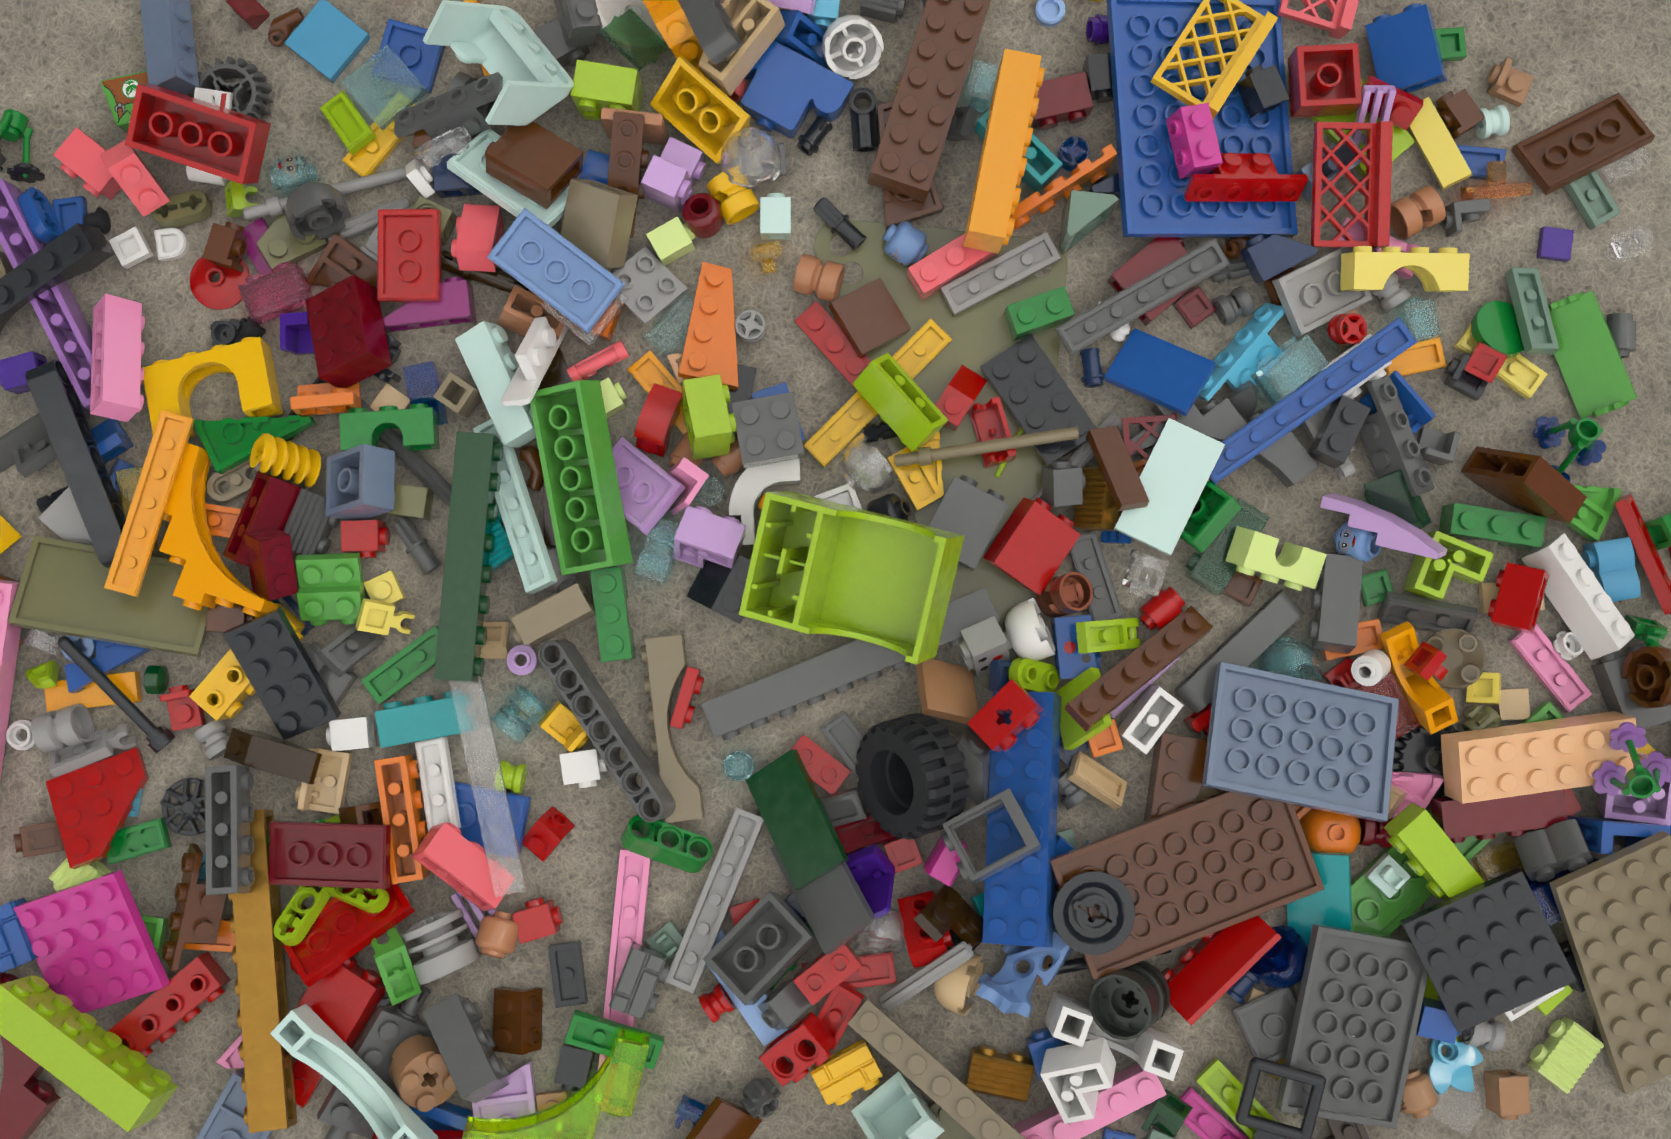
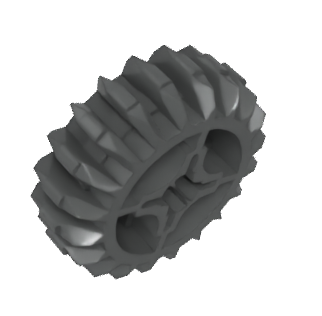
M227 56L225 64L220 58H215L214 67L205 63L207 71L204 74L198 72V78L200 79L199 88L224 92L227 90L233 93V101L236 106L232 104V111L265 121L262 117L263 114H272L271 109L266 106L274 102L273 98L268 94L272 91V88L266 82V76L262 72H258V68L254 64H248L242 58L236 61L233 57ZM230 78H242V79H243V80H241V81L236 80L235 82H232V83H226V82H225V80L230 79ZM194 92L188 94V96L194 98ZM251 98L250 103L246 108V103Z

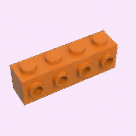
M413 754L374 760L383 824H391L390 874L392 884L425 879L431 875L430 870L412 857L428 833L427 823L423 821L421 809L424 808L422 790H418L417 778H420L418 762L414 760Z

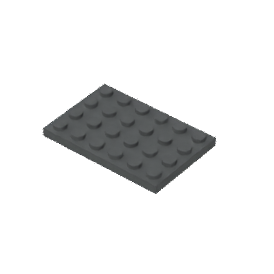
M1313 924L1284 1065L1321 1074L1326 1078V1085L1317 1117L1396 1129L1428 974L1410 940ZM1282 1077L1276 1108L1280 1112L1304 1115L1312 1085Z

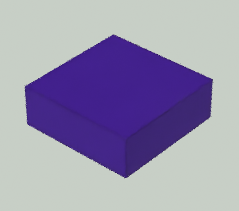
M1546 226L1540 228L1537 258L1562 262L1571 260L1574 230Z

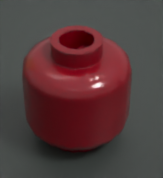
M697 193L691 195L685 201L682 207V217L686 227L695 234V237L709 238L720 231L723 225V216L719 202L715 197L707 193Z

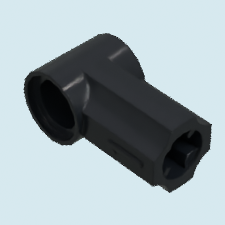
M860 87L851 93L849 100L853 151L871 152L879 148L876 96L869 88ZM863 98L868 100L871 106L867 110H859L854 105L855 102Z

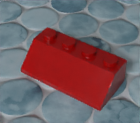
M1259 916L1202 937V940L1194 948L1189 946L1179 955V962L1172 969L1166 968L1161 972L1170 988V1005L1192 1026L1282 937Z

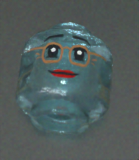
M301 154L278 157L274 162V166L269 168L273 188L275 191L279 190L284 196H290L303 183L318 181L315 164L308 163L306 157Z

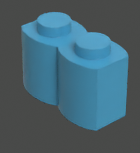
M1629 537L1583 545L1582 559L1594 573L1595 578L1606 594L1609 595L1612 602L1640 597V581L1635 569L1634 549Z

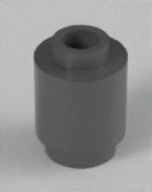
M1633 314L1607 315V324L1621 358H1628L1629 353L1636 351V321L1633 320Z

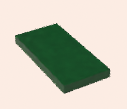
M789 750L745 780L795 890L806 887L849 860L797 750Z

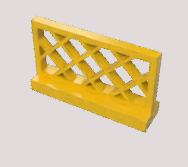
M1203 0L1151 80V83L1188 106L1209 103L1212 119L1217 115L1278 19L1277 16L1269 11L1266 16H1263L1239 0H1218L1224 4L1226 12L1212 14L1209 4L1211 0ZM1244 16L1254 23L1251 28L1238 30L1235 17ZM1228 18L1231 31L1217 33L1214 21ZM1208 22L1211 35L1197 37L1194 25ZM1233 38L1236 51L1223 53L1220 40ZM1213 42L1216 55L1202 57L1199 44ZM1193 45L1196 58L1182 61L1179 48ZM1218 61L1221 74L1208 77L1205 63ZM1198 65L1201 78L1187 80L1184 67ZM1178 69L1181 82L1171 83L1161 76L1166 70ZM1203 85L1206 93L1204 101L1201 102L1193 97L1189 87Z

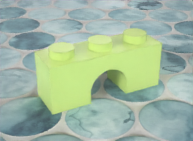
M1236 527L1225 560L1237 565L1235 571L1254 576L1255 571L1261 572L1260 579L1278 584L1279 578L1284 579L1283 586L1301 591L1303 586L1312 589L1316 588L1327 554L1284 542L1282 551L1276 558L1275 552L1279 542L1278 538L1243 527Z

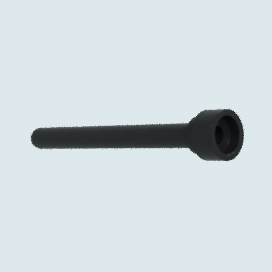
M68 637L59 638L58 646L148 736L146 738L149 742L148 746L156 754L175 738L167 728L165 730L161 726L157 728Z

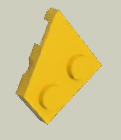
M938 431L928 443L920 448L929 446L931 449L940 448V432ZM906 447L889 456L886 460L917 512L944 496L942 460L933 461V465L927 466L913 464L896 467L894 455L912 452Z

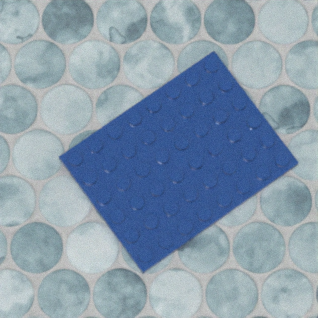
M1106 0L1123 237H1255L1263 233L1264 237L1274 234L1282 237H1294L1297 235L1295 202H1187L1184 198L1191 177L1179 179L1166 119L1180 107L1188 105L1151 83V80L1203 0ZM1211 0L1209 2L1212 14L1226 12L1222 2L1218 0ZM1239 0L1263 16H1266L1269 11L1277 16L1278 19L1236 85L1246 78L1245 72L1259 65H1262L1263 69L1276 65L1286 89L1281 16L1277 15L1280 1ZM1244 16L1235 17L1238 30L1251 28L1254 23ZM1228 18L1214 21L1217 33L1231 31ZM1208 22L1194 25L1197 37L1211 35ZM1233 38L1220 40L1223 53L1236 51ZM1213 42L1199 44L1202 57L1216 55ZM1193 45L1179 48L1182 61L1196 58ZM1218 61L1205 63L1208 77L1221 74ZM1198 65L1184 67L1187 80L1201 78ZM1178 69L1166 70L1161 76L1171 83L1181 82ZM1235 85L1213 119L1220 153L1269 154L1278 174H1293L1288 102L1286 101L1278 108L1250 119ZM1204 86L1189 87L1191 95L1203 102L1206 98Z

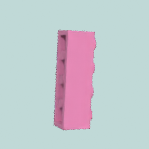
M105 293L93 307L90 414L128 422L143 407L144 396L140 394V385L144 378L141 358L145 349L144 342H141V332L145 326V317L142 316V303Z

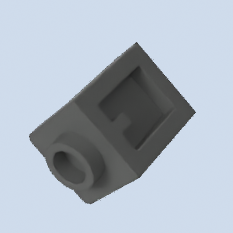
M1490 198L1456 201L1446 206V217L1441 222L1442 229L1446 230V237H1454L1463 231L1462 223L1479 221L1480 216L1491 211Z

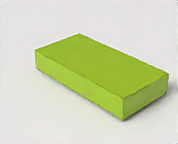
M344 90L320 107L326 119L348 151L353 155L377 138Z

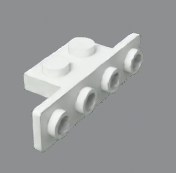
M546 317L534 318L515 354L519 366L501 399L503 406H524L531 403L568 330L566 324L559 339H557L555 331L550 327Z

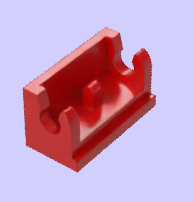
M1000 396L991 398L986 404L980 405V403H976L972 406L971 410H968L977 442L1011 437ZM1015 449L984 453L981 454L984 467L988 468L1013 461L1017 453Z

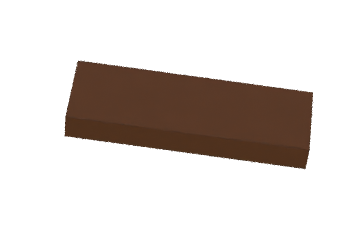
M1118 427L1089 429L1086 437L1117 510L1124 511L1147 507L1149 498Z

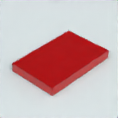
M378 209L377 300L379 302H441V211L439 209Z

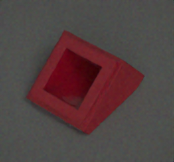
M257 0L225 1L253 30L257 29L270 16V13Z

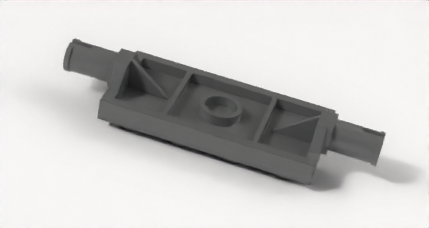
M424 985L420 987L421 993L404 1000L402 1005H398L395 1009H389L380 1005L354 1049V1052L398 1097L400 1094L389 1075V1067H391L392 1055L395 1049L403 1041L414 1035L422 1034L423 1037H433L428 1025L422 1022L418 1016L421 1007L431 993V990ZM333 1085L317 1113L319 1121L332 1125L324 1139H346L349 1133H355L372 1139L374 1131L368 1121L347 1096Z

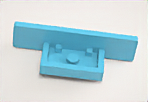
M1266 302L1254 312L1253 317L1235 334L1234 339L1215 357L1216 368L1199 394V399L1209 401L1225 382L1232 390H1235L1249 380L1254 385L1260 381L1283 354L1267 334L1284 315L1285 311L1282 306Z

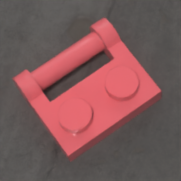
M619 340L570 366L566 370L572 381L586 380L597 374V370L606 365L610 367L628 358L629 355L622 340Z

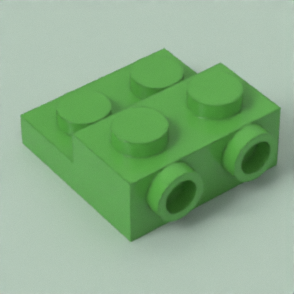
M360 553L297 555L295 559L299 583L297 598L301 621H310V624L314 626L324 625L329 620L339 619L342 624H355L362 600L366 598Z

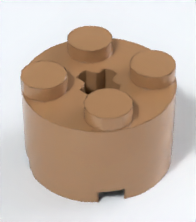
M422 1034L414 1035L403 1041L395 1049L392 1055L391 1067H389V1075L401 1098L409 1106L417 1108L421 1112H428L433 1107L445 1102L457 1090L433 1037H423Z

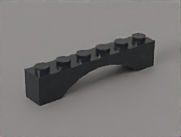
M77 223L0 278V334L8 320L29 301L66 280L93 270L114 255L100 228Z

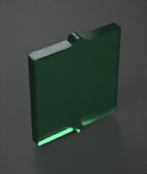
M631 9L620 17L614 16L611 23L600 32L639 71L651 62L656 63L659 56L669 48L667 43Z

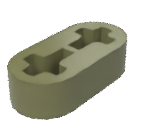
M191 190L169 196L170 202L151 212V215L162 228H177L207 219L212 213L213 206L203 192ZM197 202H200V203L197 205V208H198V209L193 210V208L196 207V203H197ZM171 209L172 211L168 212V217L164 218L163 216L167 215V210Z

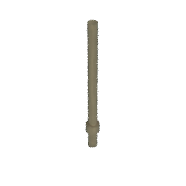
M1078 426L931 449L930 446L918 448L917 452L894 455L896 467L913 464L927 466L933 465V461L1079 439Z

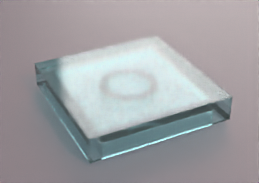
M387 44L341 82L382 131L395 121V114L411 107L428 93L426 88Z

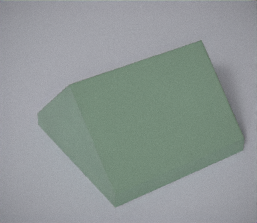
M1071 190L1062 215L1059 251L1062 255L1109 219L1119 200L1115 195Z

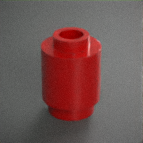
M1171 587L1165 590L1161 589L1139 608L1142 614L1139 619L1150 631L1154 628L1160 631L1182 612L1181 608L1185 605V602Z

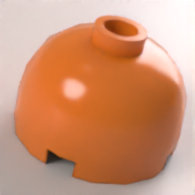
M1312 808L1299 820L1310 851L1350 853L1351 855L1360 843L1362 829L1358 817Z

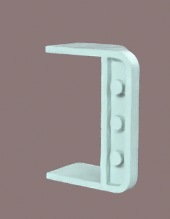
M442 0L423 38L424 43L428 45L450 46L460 61L466 64H482L490 75L499 72L503 77L502 90L485 119L488 125H528L566 98L574 86L571 77L516 11L506 6Z

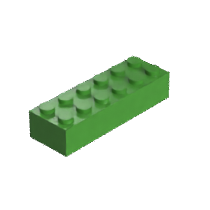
M578 380L537 390L530 403L561 575L633 563L600 380Z

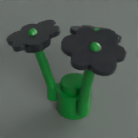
M7 109L3 112L0 120V141L4 138L7 141L17 142L20 138H23L22 163L14 165L13 168H8L7 174L10 175V179L18 182L35 183L36 181L44 180L45 174L40 172L39 168L30 164V139L33 129L27 127L28 118L19 111ZM0 148V165H3L6 159L1 154Z

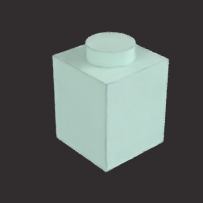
M769 193L767 197H760L761 240H791V197H785L782 193Z

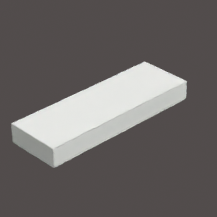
M439 737L415 742L428 832L432 826L443 822L451 823L461 828L448 738Z

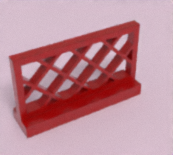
M1380 121L1378 123H1314L1311 246L1328 248L1372 246V249L1389 246L1393 121ZM1323 130H1333L1341 139L1331 150L1323 142ZM1342 130L1350 131L1347 134H1345ZM1356 130L1367 131V144L1361 150L1349 139ZM1343 143L1355 154L1346 165L1334 154ZM1328 158L1340 170L1330 181L1322 173V164ZM1358 159L1366 167V175L1360 181L1348 170ZM1343 174L1354 185L1345 196L1333 185ZM1327 190L1339 201L1329 212L1321 204V196ZM1357 190L1365 197V206L1359 212L1347 201ZM1342 205L1353 216L1344 227L1332 216ZM1328 220L1338 233L1331 240H1320V227ZM1356 221L1364 228V241H1355L1346 232ZM1342 236L1346 241H1338V239Z

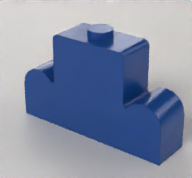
M774 40L744 78L752 81L741 99L742 109L751 118L757 120L756 124L760 128L768 132L775 130L788 138H794L811 108L814 109L816 116L819 115L826 118L825 122H832L838 119L850 100V95L854 91V83Z

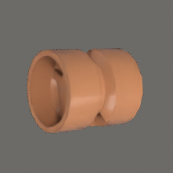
M1425 186L1411 193L1409 198L1403 197L1391 203L1390 225L1394 233L1403 240L1420 233L1423 228L1428 229L1442 222L1446 217L1444 203L1438 192L1431 186Z
M804 253L796 269L793 291L803 295H811L816 292L818 299L833 302L837 300L842 286L845 265L829 260L822 265L821 259Z

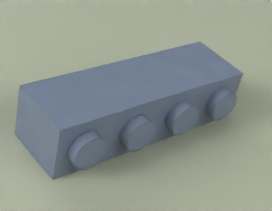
M140 0L148 84H154L184 95L195 90V87L199 88L190 0Z

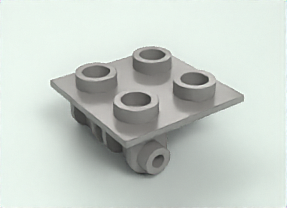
M646 247L627 260L624 267L617 268L612 272L614 276L625 283V287L617 298L644 324L648 323L667 306L670 308L674 307L679 301L678 297L688 289Z

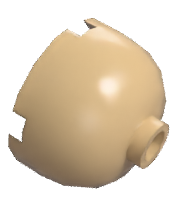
M974 953L973 958L934 982L936 999L945 1009L962 1016L968 1015L973 1004L967 1002L973 995L977 996L975 993L980 985L977 981L983 973L984 963L980 962L983 959L982 955Z

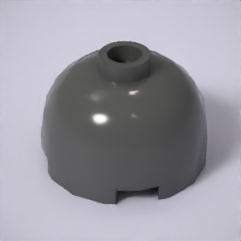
M303 183L291 193L286 203L285 214L292 234L301 240H305V235H317L319 240L333 236L346 227L344 221L347 217H351L349 208L341 193L325 183Z

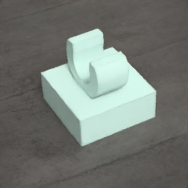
M1386 853L1364 874L1389 899L1411 877Z

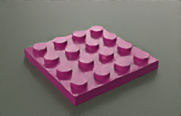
M121 869L22 903L13 908L29 937L33 953L38 956L36 961L45 981L49 984L48 987L56 994L68 997L73 1002L72 1006L81 1013H87L161 989L170 983Z

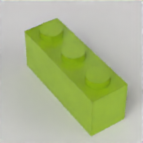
M889 353L872 360L852 383L862 398L869 402L880 415V418L899 436L901 442L912 452L928 443L949 421Z

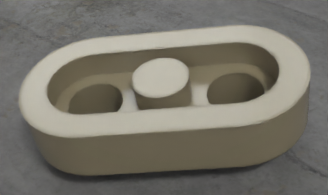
M250 459L223 474L218 472L212 474L207 481V492L210 497L220 502H231L249 493L254 479L249 477L250 470L254 469L250 467ZM259 463L254 467L257 471H259ZM225 482H228L230 485V489L228 492L224 493L222 491V485Z

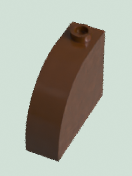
M1476 446L1461 469V472L1467 478L1496 498L1522 511L1546 517L1547 519L1571 523L1587 498L1545 459L1537 455Z

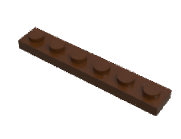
M1190 606L1072 699L1064 709L1087 732L1207 635L1213 626Z

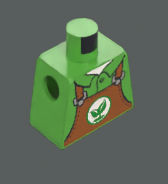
M147 71L101 80V85L115 122L126 133L128 132L137 84H148Z

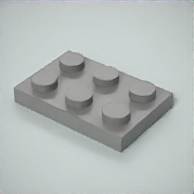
M1337 248L1272 281L1295 337L1301 336L1329 322L1331 318L1338 314H1344L1373 299L1370 291H1340L1341 254L1353 252V248Z

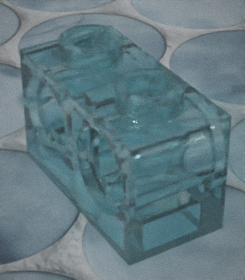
M664 518L658 521L646 537L634 574L667 585L676 561L674 537L679 527L678 523Z

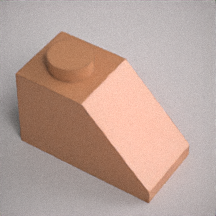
M514 285L497 324L525 337L534 318L546 317L550 327L555 331L556 338L559 339L567 318L537 295Z

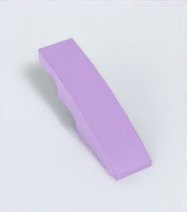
M1336 493L1322 496L1320 508L1350 514L1349 527L1378 533L1375 544L1377 546L1439 559L1447 553V549L1421 529L1388 511L1364 501Z

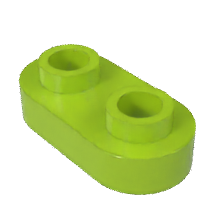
M1018 657L1012 661L1009 667V680H1015L1026 691L1054 692L1059 684L1058 671L1051 664Z

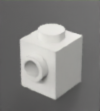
M596 748L559 754L564 785L578 783L579 788L597 786V780L604 778V772H608V766Z

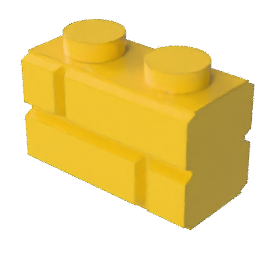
M864 1038L831 1055L820 1066L817 1067L816 1064L811 1066L810 1071L826 1104L830 1105L835 1102L837 1106L849 1101L853 1097L852 1092L860 1088L867 1091L880 1083L878 1078L883 1076L882 1069Z

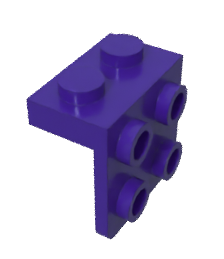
M873 844L847 855L849 860L846 861V864L875 918H880L891 909L895 866L877 845Z

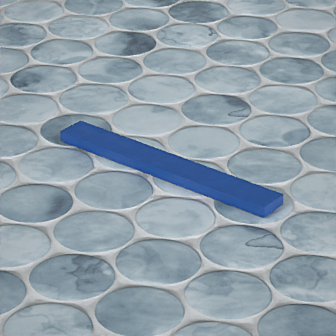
M1400 317L1221 443L1225 444L1209 480L1214 484L1218 483L1417 343V340Z

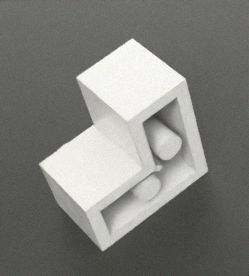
M1105 1037L1085 1041L1083 1048L1070 1044L1046 1049L1040 1075L1064 1124L1094 1119L1099 1094L1098 1090L1112 1088L1116 1061Z

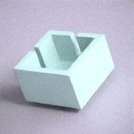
M899 1071L851 1111L868 1139H936L945 1131L933 1111L927 1106V1102L915 1084Z

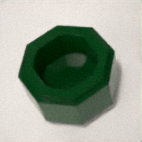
M149 665L144 673L143 686L147 694H164L169 685V673L166 666Z

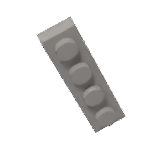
M1045 232L940 287V292L953 316H956L1060 261L1061 257L1050 236Z

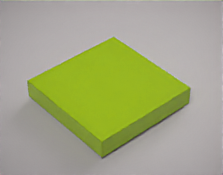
M1090 667L1054 692L1061 696L1060 732L1063 746L1066 750H1074L1112 725L1109 713L1086 732L1064 709L1072 699L1101 677L1099 668Z

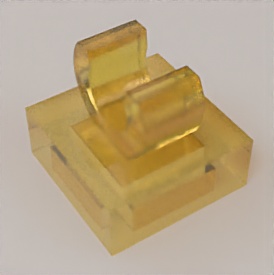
M780 241L750 246L752 261L762 260L764 274L776 272L773 258L782 256Z

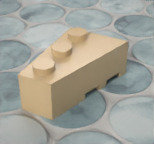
M725 0L722 3L742 45L718 65L713 63L703 51L699 66L704 76L728 96H731L786 26L780 9L768 0Z

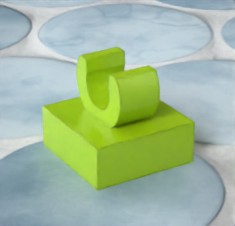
M231 180L225 186L227 217H240L243 214V208L258 205V203H249L246 200V195H255L257 193L256 187L248 186L244 188V184Z

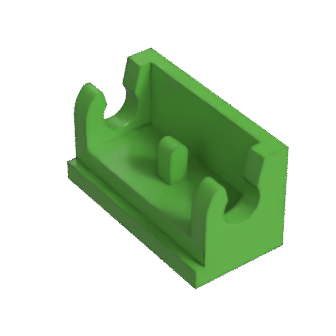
M395 927L387 930L389 939L387 943L379 944L376 938L371 941L375 952L373 957L392 1006L422 992L406 946Z

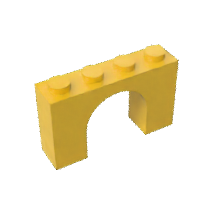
M246 337L238 343L215 345L211 350L200 353L188 352L177 359L157 360L150 366L142 367L144 369L143 380L153 434L161 409L192 418L190 399L193 390L204 378L216 373L235 375L242 411L248 417H272L283 414L271 347L261 337ZM192 427L189 438L195 437L194 427Z

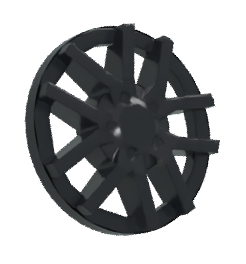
M198 778L182 779L165 791L166 793L160 803L162 805V815L165 825H168L174 833L194 836L205 832V814L203 813L205 812V796L200 797L202 786L205 788L204 780ZM190 783L196 784L194 794H190ZM181 785H183L182 794L175 791ZM171 795L179 800L178 804L169 802ZM168 807L176 810L171 816H169ZM180 815L182 820L178 825H175L173 820ZM195 818H199L204 827L198 829ZM188 822L192 831L184 830L182 828Z

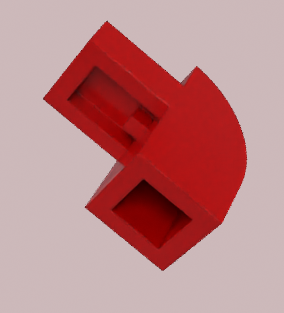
M654 383L636 425L634 437H637L636 448L661 457L665 456L669 445L671 429L680 413L682 403L681 392Z

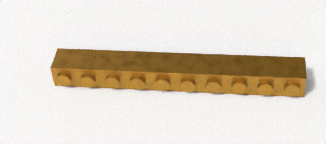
M267 809L254 810V819L250 822V835L254 838V851L250 854V862L255 873L251 893L228 894L229 900L233 902V915L230 918L231 931L235 933L236 946L233 947L232 958L234 964L237 965L238 978L235 979L234 986L235 993L240 1000V1009L237 1012V1024L240 1029L242 1028L239 1055L241 1060L244 1061L245 1071L242 1075L241 1086L243 1092L246 1093L247 1106L244 1109V1122L249 1127V1133L285 1129L297 1124L292 1055L270 1034L289 1014L284 947L273 933L275 923L281 915L279 885H269V843L267 838L270 837V822L274 821L273 810Z

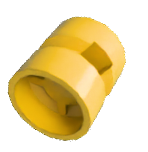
M734 167L718 174L706 185L710 195L715 197L720 203L723 219L728 225L746 219L760 208V203L753 190L746 189L748 181L739 167Z

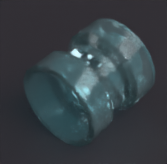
M734 750L724 760V772L733 781L746 780L755 769V760L752 754L746 750Z

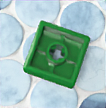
M1208 480L1180 538L1200 553L1204 552L1241 509V505L1233 496Z

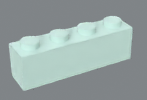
M482 321L457 337L455 341L503 446L520 448L536 438L530 403L524 406H503L501 402L519 364L515 354L511 352L506 342L508 341V336L504 329L499 325Z

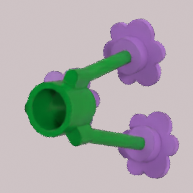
M1623 722L1620 724L1619 729L1610 731V747L1614 750L1623 749L1624 752L1629 753L1633 768L1626 773L1624 766H1616L1612 761H1604L1600 769L1595 770L1592 774L1595 779L1593 789L1597 793H1607L1609 796H1616L1618 790H1621L1625 796L1632 794L1636 798L1642 799L1650 797L1654 792H1660L1665 782H1671L1670 757L1665 758L1659 751L1651 752L1648 755V759L1642 758L1640 760L1636 748H1641L1647 744L1644 727H1635L1632 722Z

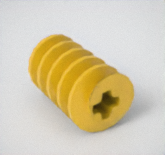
M265 433L253 445L250 455V467L254 468L259 463V471L262 473H266L270 469L271 475L277 477L282 472L284 480H290L293 476L295 484H300L304 480V485L310 488L315 484L319 476L321 456L315 449H308L304 445H297L280 437L274 438L273 435Z

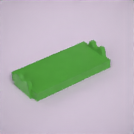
M1594 291L1585 294L1580 292L1548 305L1559 345V350L1554 355L1580 418L1591 415L1592 417L1603 415L1629 404V401L1638 398Z

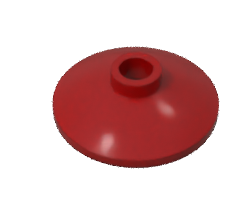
M201 256L194 264L190 273V288L194 297L204 306L215 310H225L236 306L244 299L249 290L250 273L247 265L240 259L239 264L244 269L243 272H238L215 265ZM215 273H220V280L214 283L212 276Z

